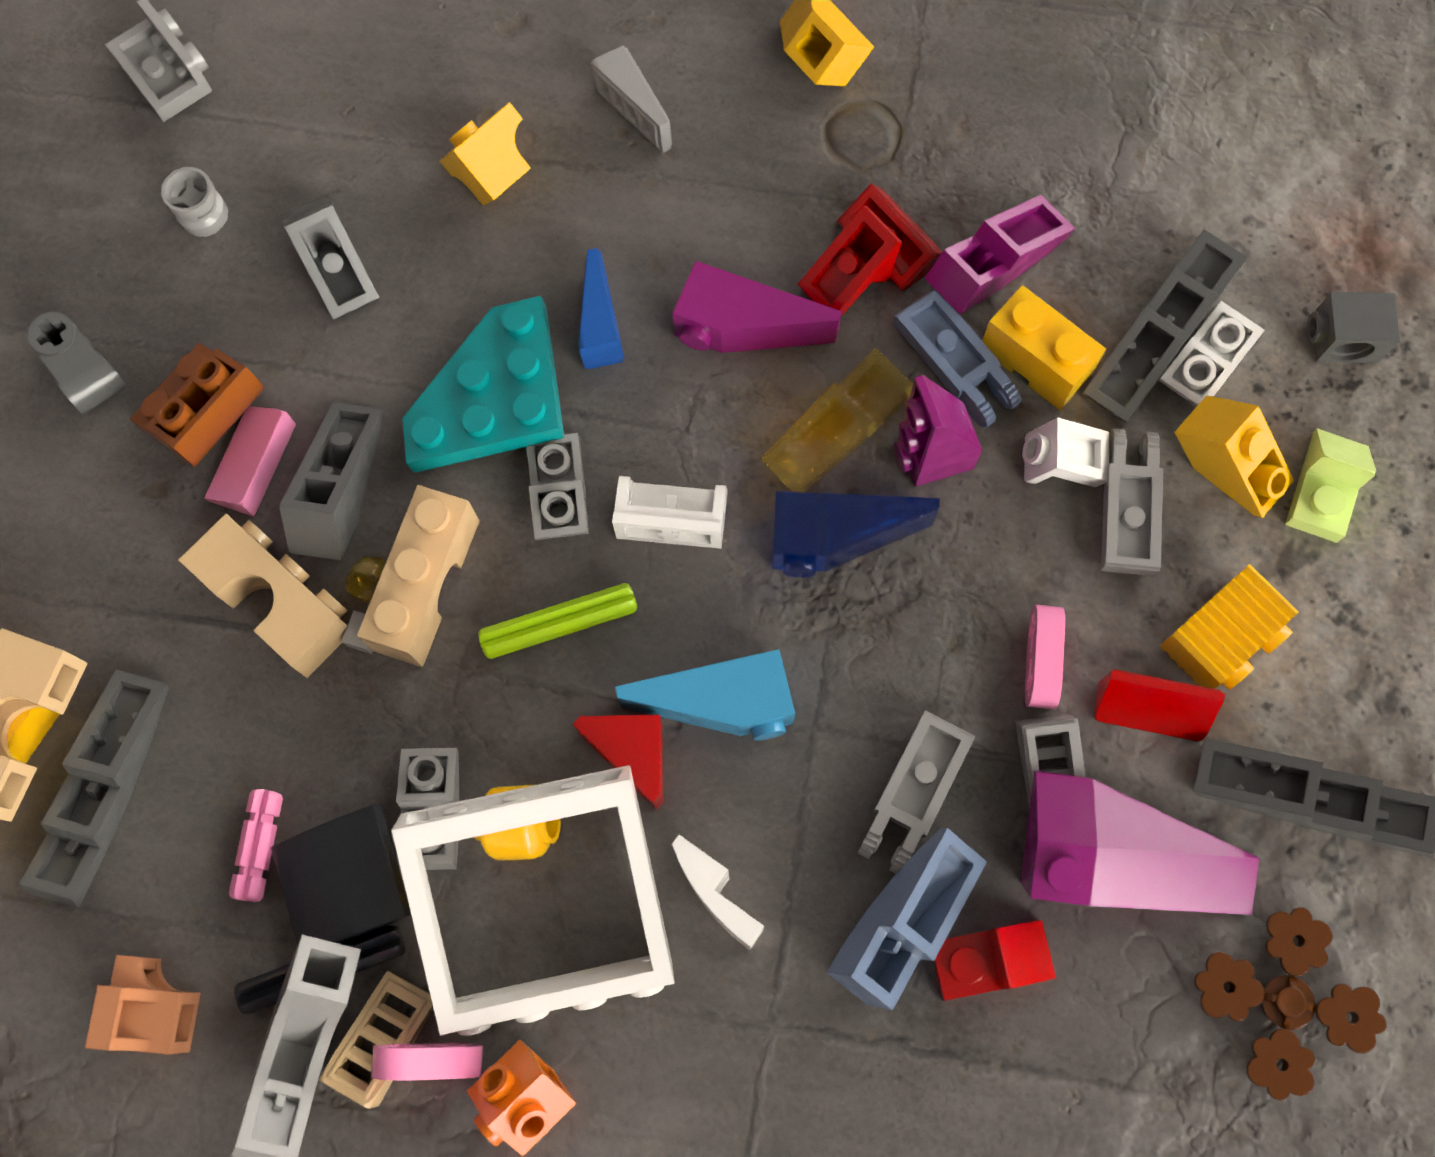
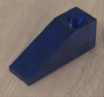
M776 491L772 569H783L785 575L799 578L814 576L816 571L830 570L932 526L940 509V498Z

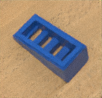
M598 248L587 251L578 341L579 352L585 369L621 363L624 358L603 257Z

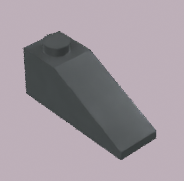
M335 402L330 406L279 505L289 553L342 560L359 522L384 420L383 409Z

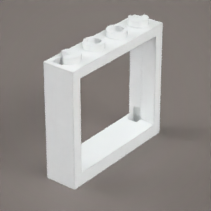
M630 765L400 814L392 829V835L440 1035L457 1031L461 1036L475 1035L487 1030L494 1023L512 1019L519 1023H530L544 1018L553 1010L571 1006L576 1010H589L606 1002L607 998L625 994L640 998L648 997L660 992L664 986L674 984L670 949ZM618 806L650 955L456 998L421 848Z

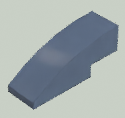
M940 828L908 860L870 905L844 942L826 973L866 1005L893 1010L920 959L935 960L987 861L951 830Z

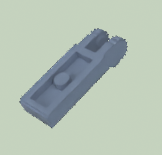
M932 289L894 316L893 325L952 395L964 402L968 414L982 428H987L996 421L995 412L991 405L976 388L984 380H986L993 396L1007 409L1012 410L1021 403V394L1018 392L1015 384L1011 382L1009 377L999 367L1001 362L957 311L935 289Z

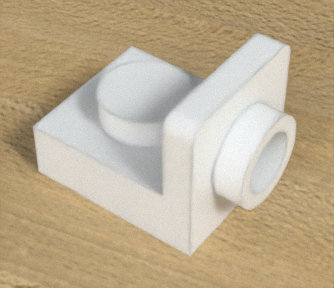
M1058 417L1028 432L1025 436L1022 450L1025 482L1037 484L1053 476L1092 487H1098L1106 483L1109 465V432Z

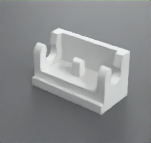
M619 476L612 519L616 538L722 549L727 489L723 485H716L715 490L634 483L633 480H630V477Z

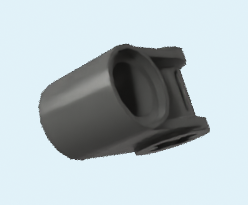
M46 312L37 316L31 322L27 330V340L30 347L53 375L52 379L82 415H85L127 386L126 382L97 347H94L90 340L81 333L74 322L65 314Z

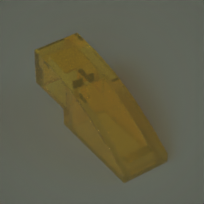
M875 347L839 385L834 382L760 459L796 496H799L841 463L905 404V401L909 400L913 383Z

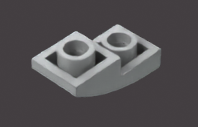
M578 433L564 434L565 438L526 447L531 484L529 486L535 540L589 534L584 472Z
M457 748L401 749L396 802L401 809L400 814L459 802V752ZM458 841L421 848L426 870H457Z

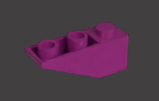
M924 375L915 377L909 400L905 401V415L903 422L899 423L900 433L898 441L894 442V453L900 470L903 473L909 471L914 486L917 487L974 469L981 455L982 448L964 402Z

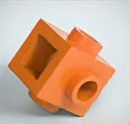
M521 1039L494 1065L489 1067L467 1090L479 1112L473 1119L479 1131L494 1146H498L502 1141H505L521 1156H524L576 1104L554 1069Z

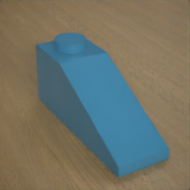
M779 649L615 687L618 701L623 709L648 715H661V718L737 736L752 734L755 741L767 740L785 734V726L794 724L795 710Z

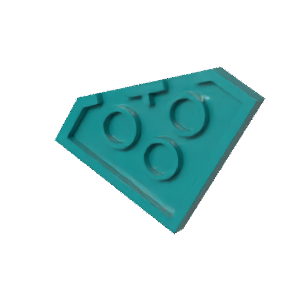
M541 295L492 307L404 415L402 421L406 464L413 473L565 438L547 307Z

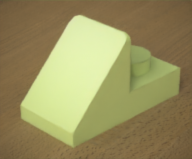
M1317 428L1311 437L1285 525L1335 543L1346 536L1358 491L1376 473L1369 446Z

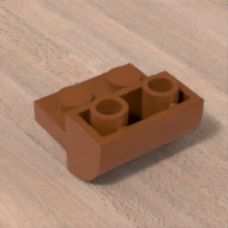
M198 343L190 353L182 357L177 367L155 392L145 398L141 407L129 420L146 434L171 450L183 462L195 468L264 390V386L246 366L216 348L212 351Z

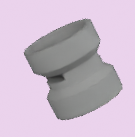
M182 167L174 170L165 178L161 187L162 199L188 234L196 237H207L217 233L225 225L228 219L226 203L216 191L208 175L202 170L195 167Z

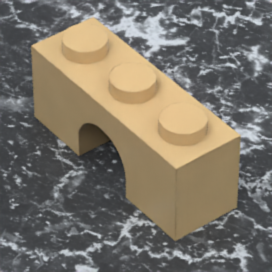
M417 485L357 634V637L373 652L416 666H424L442 619L438 613V598L443 581L452 566L462 568L479 524V519L468 500Z
M226 513L178 560L209 590L233 609L250 593L260 589H272L274 595L272 609L268 616L253 631L292 668L308 678L342 643L347 625L340 618L347 610L324 588L315 596L305 587L303 583L310 575L287 554L277 561L266 550L273 541L255 524L248 520L241 527Z
M3 628L0 630V819L12 822L37 768L17 760L10 753L7 746L9 727L18 715L33 708H45L63 715L88 663L64 650Z

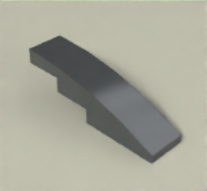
M1203 229L1177 267L1173 269L1149 304L1144 307L1084 390L1083 395L1127 423L1239 271L1248 256Z
M117 669L114 671L62 763L68 772V776L41 822L47 835L19 883L26 893L73 907H80L108 851L132 796L168 694L169 687L167 683Z
M1204 738L1193 791L1194 794L1306 828L1419 856L1433 857L1435 852V796L1382 786L1383 780L1322 768L1323 762Z

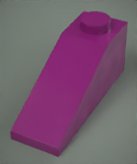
M695 261L672 313L675 337L680 338L685 345L695 350L705 351L709 348L720 353L835 343L839 335L842 311Z

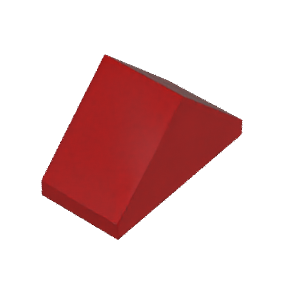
M661 715L580 716L572 724L577 733L612 768L630 765L635 790L655 810L664 803L663 722Z

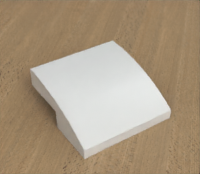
M678 835L672 846L692 889L715 920L733 938L750 950L763 932L764 925L719 894L729 880L728 869L681 835Z

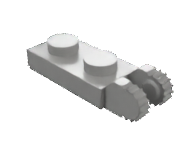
M1111 429L1109 435L1107 482L1104 483L1101 549V571L1144 576H1156L1160 572L1163 468H1159L1160 437L1157 432L1144 433L1139 446V466L1126 465V431L1124 429Z
M926 710L923 712L873 811L877 815L857 852L858 854L869 859L871 854L877 851L883 839L882 833L890 820L909 830L902 844L896 848L890 861L891 866L889 870L895 874L898 873L911 858L920 838L927 836L975 739L973 734Z

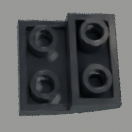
M381 804L371 805L338 817L271 847L297 944L302 935L340 944L355 936L373 932L411 915L404 881Z

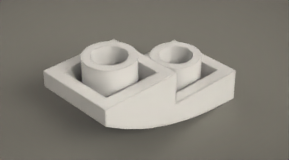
M1220 301L1159 381L1197 407L1206 395L1214 396L1265 330L1223 301Z

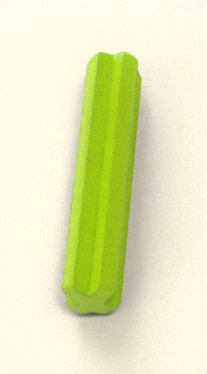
M622 583L482 628L478 632L479 642L485 656L493 659L632 614L637 610V603L631 586L628 583Z

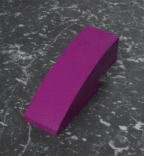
M1039 195L984 220L974 236L944 249L925 277V280L958 314H961L981 303L1025 273L1065 241L1076 228L1042 195Z

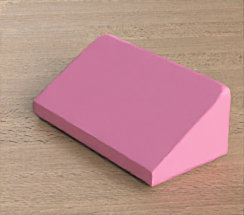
M249 406L244 411L204 499L206 501L255 517L296 426V423L287 412L274 408Z

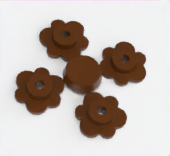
M1302 907L1293 909L1290 914L1275 912L1269 916L1266 922L1267 931L1271 936L1266 942V951L1271 957L1280 958L1282 969L1289 975L1275 977L1263 988L1258 980L1252 978L1254 967L1249 961L1244 959L1234 961L1229 954L1216 952L1207 958L1205 964L1206 971L1197 973L1194 978L1196 988L1203 992L1200 998L1201 1008L1208 1016L1222 1018L1227 1015L1231 1020L1243 1021L1248 1016V1007H1256L1261 1004L1265 1016L1275 1025L1283 1028L1275 1030L1269 1039L1259 1037L1253 1041L1251 1049L1255 1057L1249 1060L1246 1067L1249 1080L1257 1086L1267 1087L1269 1096L1280 1101L1287 1099L1290 1093L1297 1096H1305L1314 1087V1077L1309 1069L1315 1063V1056L1310 1049L1300 1047L1299 1038L1291 1031L1306 1026L1313 1018L1314 1013L1318 1021L1328 1027L1326 1037L1331 1044L1335 1046L1346 1044L1355 1053L1365 1054L1370 1052L1376 1044L1375 1034L1383 1033L1387 1027L1385 1017L1378 1013L1380 1008L1379 996L1371 988L1357 987L1352 989L1347 984H1336L1331 990V997L1323 998L1315 1005V998L1310 987L1303 980L1295 977L1306 974L1310 966L1314 968L1325 966L1328 961V955L1324 949L1331 944L1333 939L1331 928L1323 921L1313 920L1310 911ZM1294 937H1297L1299 941L1298 946L1293 942ZM1226 982L1230 986V990L1228 993L1224 990V984ZM1348 1013H1350L1352 1016L1350 1022L1347 1020ZM1278 1060H1281L1282 1062V1068L1280 1070L1277 1068Z

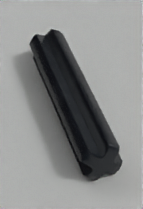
M388 925L341 943V945L361 949L355 973L405 953L403 935L398 926ZM290 964L238 983L234 988V994L241 1013L252 1014L275 1005Z

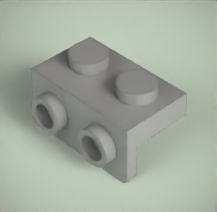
M138 0L137 4L146 19L105 45L160 119L165 122L212 92L211 87L202 74L209 67L191 41L182 45L177 39L183 34L165 8L156 12L148 0Z

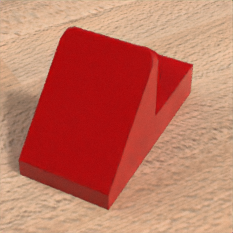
M863 206L800 280L798 286L814 302L842 311V317L871 282H887L891 276L902 241L868 206Z
M1042 920L945 939L933 961L941 1001L1002 989H1012L1056 978Z

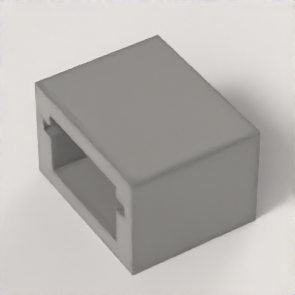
M354 610L341 642L347 647L372 654L373 651L357 637L365 613Z

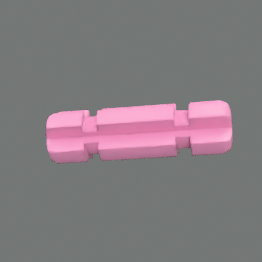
M255 789L249 793L246 812H250V818L243 821L234 866H239L238 874H232L229 888V896L235 900L259 902L263 898L267 879L262 878L263 870H269L272 856L271 847L274 846L278 826L273 825L274 817L280 816L283 801L282 795L275 791Z

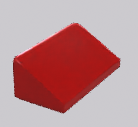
M870 183L838 218L837 222L844 229L863 206H868L902 241L890 278L902 291H906L929 273L943 251L883 189Z
M1113 669L1098 682L1094 718L1102 723L1198 742L1208 735L1224 702L1225 693L1218 689Z

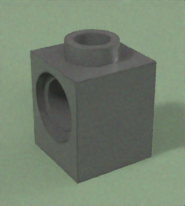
M1330 292L1315 312L1310 314L1308 319L1307 337L1310 343H1314L1316 362L1379 363L1400 342L1395 293Z

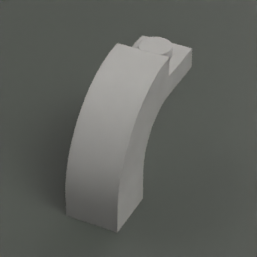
M306 935L301 936L284 979L259 1054L231 1157H298L322 1065L335 1028L347 1006L361 949Z

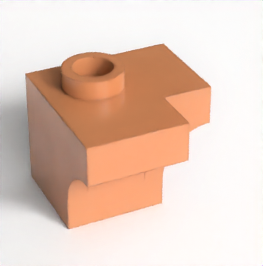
M116 955L110 985L97 986L85 1048L167 1055L189 1053L201 993L181 991L169 985L162 974V959Z

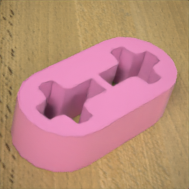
M1035 604L1032 608L1027 642L1026 707L1056 710L1059 705L1062 691L1065 641V610L1063 607Z
M474 1043L374 1045L371 1078L408 1081L481 1077L483 1045Z

